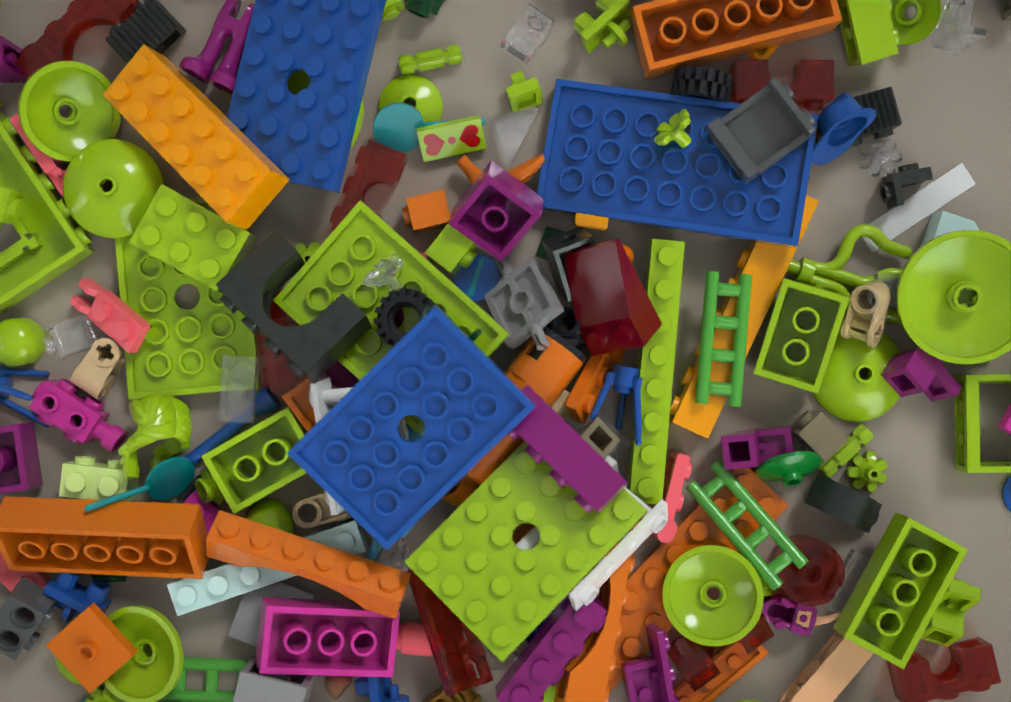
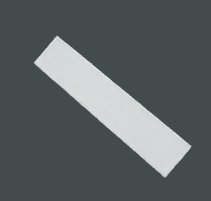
M961 163L906 199L904 205L891 209L869 225L879 228L889 240H892L976 183L963 163ZM862 237L872 253L879 249L870 238Z

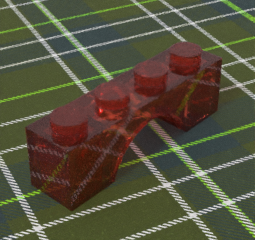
M73 0L69 4L67 12L59 20L49 23L44 30V34L35 43L28 44L21 51V57L15 63L30 77L35 71L47 64L58 61H73L75 44L83 33L96 26H113L121 20L125 22L134 13L133 8L139 0Z

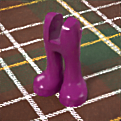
M226 0L217 15L210 36L201 53L197 57L186 56L179 64V68L187 74L206 84L210 82L215 88L229 94H233L237 78L236 74L242 58L254 4H249L241 20L236 19L241 7V0ZM231 37L229 48L218 69L214 71L226 40Z

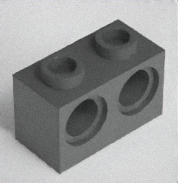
M24 577L20 579L0 608V652L14 660L17 659L23 649L31 650L40 636V633L35 631L36 628L40 626L44 629L56 612L50 608L55 599L42 593L44 588Z

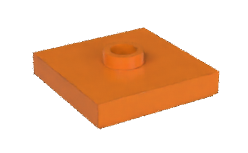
M95 603L87 607L46 644L51 652L89 693L93 692L138 652Z

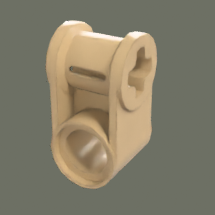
M874 281L853 290L848 310L841 326V337L845 339L852 337L867 342V346L871 348L877 346L884 331V322L892 295L890 288L885 283ZM868 290L875 295V305L870 304L867 300Z
M112 338L96 340L83 361L74 370L70 382L97 400L102 399L113 386L117 375L125 364L124 349ZM108 346H112L111 351L107 349ZM110 353H112L114 357L109 358Z
M325 490L302 498L294 506L292 512L295 523L302 528H312L352 517L346 510H343L338 515H331L330 506L325 500ZM309 503L315 506L317 509V517L315 519L308 520L302 516L301 506L303 504Z

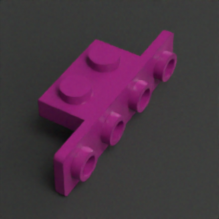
M647 624L646 630L651 656L620 663L627 702H679L674 694L672 685L676 680L675 672L672 665L668 662L667 651L670 650L668 636L665 631L655 624Z

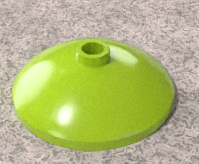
M58 61L39 68L25 82L18 101L20 124L28 140L47 156L71 162L76 154L86 146L101 140L115 139L121 122V114L103 96V93L111 85L109 80L95 68L75 61ZM62 105H66L69 109V113L65 117H62L59 113Z
M107 139L86 146L72 159L64 176L63 195L71 216L84 229L101 237L124 238L134 234L160 185H164V180L158 164L145 150L128 141ZM111 180L113 188L111 191L105 192L103 184Z
M840 328L819 394L813 392L812 394L824 410L840 419L857 422L877 418L890 410L900 397L881 376V373L894 355L901 353V351L885 333L882 334L877 346L871 348L867 346V342L852 337L848 339L841 337ZM862 368H866L868 371V376L864 380L859 377V371Z
M703 545L690 549L671 565L663 584V604L670 622L684 637L701 645L716 647L739 641L754 628L762 612L764 593L761 579L756 569L742 554L728 547ZM711 587L718 588L720 596L716 599L710 598L707 592L708 589Z
M131 605L114 611L108 618L138 652L103 683L116 697L125 702H156L164 698L178 683L183 669V648L176 629L162 613L151 607Z

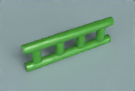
M706 271L695 403L708 404L709 394L729 396L728 406L741 407L752 275L739 274L738 284L719 282V272ZM717 295L737 297L735 317L716 315ZM715 328L734 330L733 350L713 348ZM712 361L731 363L730 383L710 381Z
M719 459L710 467L716 474L713 479L702 488L696 481H693L685 489L737 550L753 565L768 586L775 591L783 584V581L777 576L778 573L792 562L800 570L809 560L729 469L725 470L724 463ZM726 486L738 501L723 513L711 497L722 487ZM746 511L760 524V527L747 538L732 524ZM770 536L783 552L767 564L755 548Z
M183 657V669L180 679L174 689L162 698L161 701L233 702L235 691L218 690L219 671L238 672L239 679L240 671L250 659ZM186 670L206 671L205 690L186 689Z

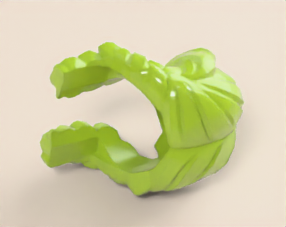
M153 393L144 396L141 400L134 399L130 402V413L138 427L137 431L118 450L119 455H122L120 459L121 465H123L121 471L123 477L127 479L139 478L138 449L157 440L170 439L162 446H157L153 450L155 457L149 463L151 471L159 463L182 454L184 450L191 448V438L193 435L190 410L177 397Z

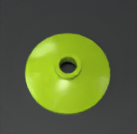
M891 0L892 11L890 15L892 25L898 32L899 45L918 43L927 38L937 27L942 13L941 0ZM914 6L916 14L913 18L909 19L906 16V11L909 7Z
M418 75L397 77L387 84L381 93L379 111L389 104L405 103L407 100L412 99L416 102L415 108L422 115L424 122L441 120L443 113L441 95L436 86L424 77Z

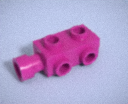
M61 378L59 381L46 380L37 386L32 395L34 400L29 408L38 414L37 419L52 427L56 425L65 431L63 435L67 439L77 444L93 442L94 439H97L101 442L100 446L110 453H115L121 447L128 432L118 425L112 426L106 422L110 414L103 410L105 404L90 395L87 398L82 397L76 393L78 386L64 378ZM52 398L55 401L53 408L48 405ZM79 415L82 418L81 425L74 422L75 417Z

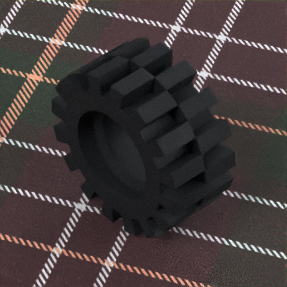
M680 66L674 71L671 94L730 102L733 76L730 73H724L725 71L723 70L716 71L715 68L711 67L707 69L703 68V66H697V68L693 66Z
M399 288L398 291L392 290L388 292L389 296L382 297L380 300L382 304L380 307L376 306L375 312L378 314L377 318H374V324L378 326L376 332L378 336L383 337L382 341L391 345L393 348L407 334L401 332L395 324V315L399 309L405 306L413 307L418 312L420 321L424 308L426 306H429L431 309L434 307L435 303L426 294L414 289Z

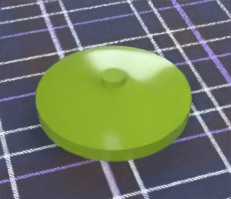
M957 230L939 235L915 251L900 274L896 288V307L905 332L918 347L933 357L955 364L983 363L998 358L1011 350V242L996 234L985 231Z

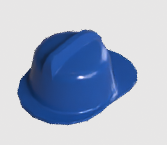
M841 93L819 115L818 125L822 137L813 149L812 163L815 165L827 164L842 155L861 132L874 121L877 116L876 110L863 108L849 93Z

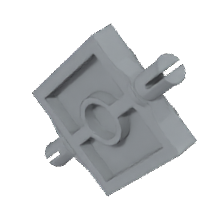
M507 257L502 262L497 260L496 266L502 278L492 290L484 295V298L494 320L510 333L505 339L506 345L515 349L532 337L537 350L546 349L545 346L549 347L550 342L543 328L564 312V309L540 262L532 257L521 267L513 269Z

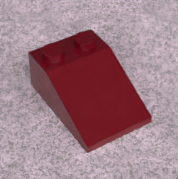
M619 238L567 252L564 255L576 323L580 321V334L592 356L645 346L661 327L662 322Z

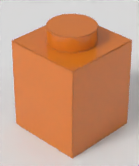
M444 189L406 198L407 207L402 208L406 227L412 226L415 233L445 227L451 216Z

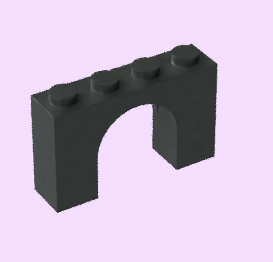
M275 230L226 274L216 286L223 294L220 301L233 314L239 310L245 316L241 320L243 324L254 335L260 331L267 338L263 343L273 354L278 357L283 353L289 359L286 366L299 379L305 375L314 383L372 328V325L366 314L343 293L318 317L307 324L287 327L272 321L270 308L273 297L305 264L299 252Z

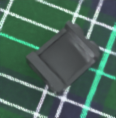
M775 76L768 81L764 88L722 119L717 117L707 125V135L745 185L810 139L815 132L813 126L815 121L812 115L805 108L800 110L793 100L795 96L792 89L786 82L782 81L780 83Z

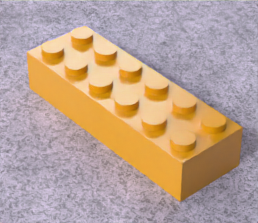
M145 44L142 45L103 93V96L226 223L247 230L290 180L166 56Z

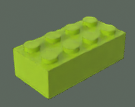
M895 512L833 628L843 637L904 669L968 549L917 521Z

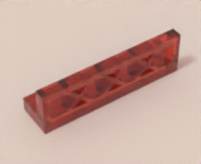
M410 567L406 568V572L411 573L409 583L446 697L493 681L480 639ZM463 630L465 631L467 642L464 639ZM473 662L476 664L480 676L479 678H477Z

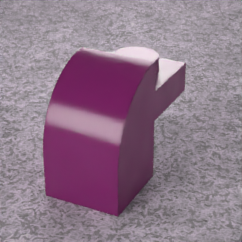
M920 347L894 355L881 373V376L900 397L924 392L933 402L955 397L962 388L942 365L943 360L931 356Z
M791 426L748 429L721 436L725 470L758 467L761 463L772 457L795 452Z

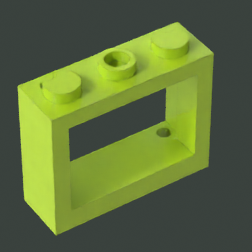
M1011 373L954 374L955 380L962 386L958 395L954 397L955 470L964 473H1011V460H980L979 384H1011Z

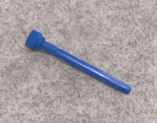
M264 386L254 394L255 398L252 399V404L197 446L185 458L189 459L193 465L197 464L202 460V455L220 446L258 415H265L267 412L271 414L281 406L280 400L268 386Z

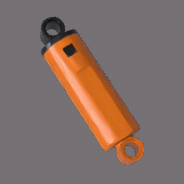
M573 307L563 308L564 312L552 320V330L547 327L543 328L550 342L549 347L545 346L546 349L537 350L532 337H530L505 371V374L521 390L526 385L530 386L551 408L587 360V357L579 351L586 348L587 345L580 334V321L576 323ZM507 434L441 499L458 508L478 488V485H481L524 440L520 436L513 440Z

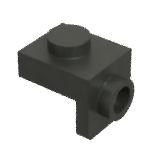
M918 163L898 167L899 172L882 177L883 183L880 185V195L883 202H886L887 208L890 209L904 205L901 187L922 184L933 180L931 167L919 169Z

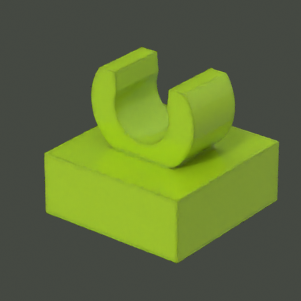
M522 70L510 74L512 86L505 89L513 115L543 104L541 87L536 76L526 80Z

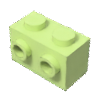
M75 456L74 461L62 464L59 496L102 500L138 488L139 478L127 479L123 477L121 471L123 465H121L120 460H108V463L95 462V457ZM137 495L123 499L122 501L136 500Z

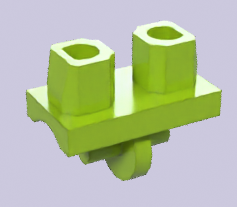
M597 0L595 2L596 8L602 14L596 20L587 12H584L573 21L574 29L581 37L583 48L589 54L601 43L607 49L614 42L621 47L628 43L625 32L631 27L627 20L631 12L628 7L630 0Z

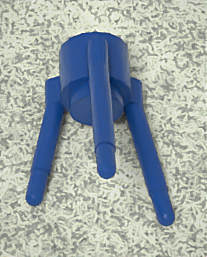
M614 364L613 372L606 371L605 382L591 411L590 419L594 420L597 417L613 384L612 391L620 392L615 428L620 430L624 418L627 394H632L633 391L635 444L639 446L642 443L641 384L643 378L638 377L640 371L638 368Z
M0 365V403L28 419L49 428L50 426L37 419V414L5 397L9 394L27 401L32 400V395L12 388L13 380L9 378V375L48 377L50 373L40 370L14 369Z

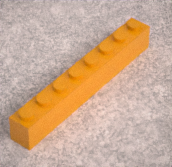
M807 195L798 245L819 202ZM751 241L748 250L743 248L736 260L735 266L739 267L735 278H729L726 283L738 284L739 274L752 275L745 359L797 247ZM724 296L725 299L721 307H716V315L735 317L737 297ZM715 328L713 348L733 350L734 330ZM699 340L694 354L698 357L693 367L688 366L681 378L680 383L684 387L679 397L674 395L671 400L669 421L708 439L728 396L709 394L708 404L695 403L700 350ZM712 361L710 381L730 383L731 363Z

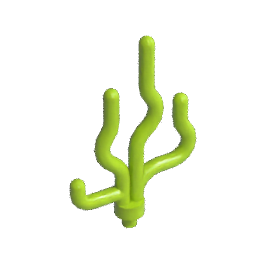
M860 224L846 232L839 251L832 261L823 263L801 257L798 262L791 260L786 272L794 274V281L846 295L851 299L850 293L840 283L857 288L874 281L884 283L892 280L898 282L902 269L890 267L870 276H861L842 270L848 262L854 245L859 238L868 237L880 250L903 259L911 257L912 249L906 245L889 240L879 228L873 225ZM888 308L885 321L902 326L897 311Z

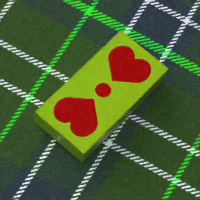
M480 114L416 128L423 162L487 149Z

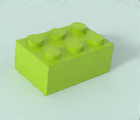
M161 184L129 243L213 290L221 292L216 284L248 255L258 236L243 228L226 223L220 215Z
M783 278L753 374L819 394L850 297Z
M289 407L201 456L233 514L307 473L287 454L307 433V430Z

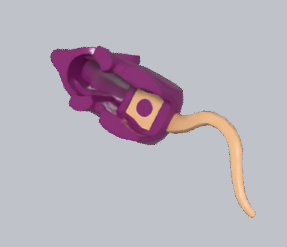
M777 593L764 599L761 615L770 624H773L776 629L785 628L795 634L804 636L812 635L814 625H824L837 620L841 612L819 617L817 616L818 610L815 606L799 600L783 598V594Z

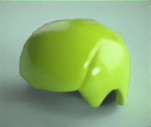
M10 318L0 322V363L16 367L36 363L40 360L46 350V335L41 325L30 318Z
M262 498L254 502L246 512V519L293 534V515L279 499Z

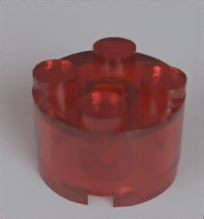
M807 534L790 536V540L809 560L807 564H810L812 568L807 569V575H804L802 571L806 569V565L799 570L793 562L777 574L783 581L779 589L795 602L805 606H820L828 603L835 597V593L840 586L842 587L845 580V566L841 556L829 544L814 536ZM778 545L772 551L771 561L783 552Z

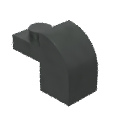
M819 473L804 502L868 534L872 526L877 522L879 511L882 507V504Z

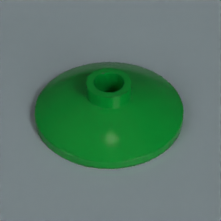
M811 451L785 453L761 463L756 469V474L761 480L783 482V485L786 487L796 486L803 482L802 477L809 475L822 464V459L818 453Z

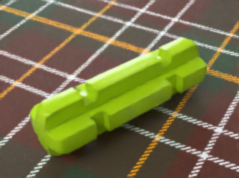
M454 44L446 46L445 50H441L440 47L417 52L416 56L413 57L411 54L399 57L398 61L401 73L407 75L415 73L417 69L421 72L444 67L445 63L450 65L461 63L462 54L459 45Z
M863 424L858 425L851 432L853 434L851 437L849 435L846 436L849 440L826 462H822L818 469L823 475L831 478L839 471L837 468L839 465L843 467L861 450L860 446L862 444L866 446L873 439L872 432Z

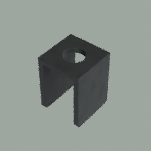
M577 227L542 240L556 289L568 303L572 302V296L559 254L579 246L584 248L595 245L594 237L583 227Z

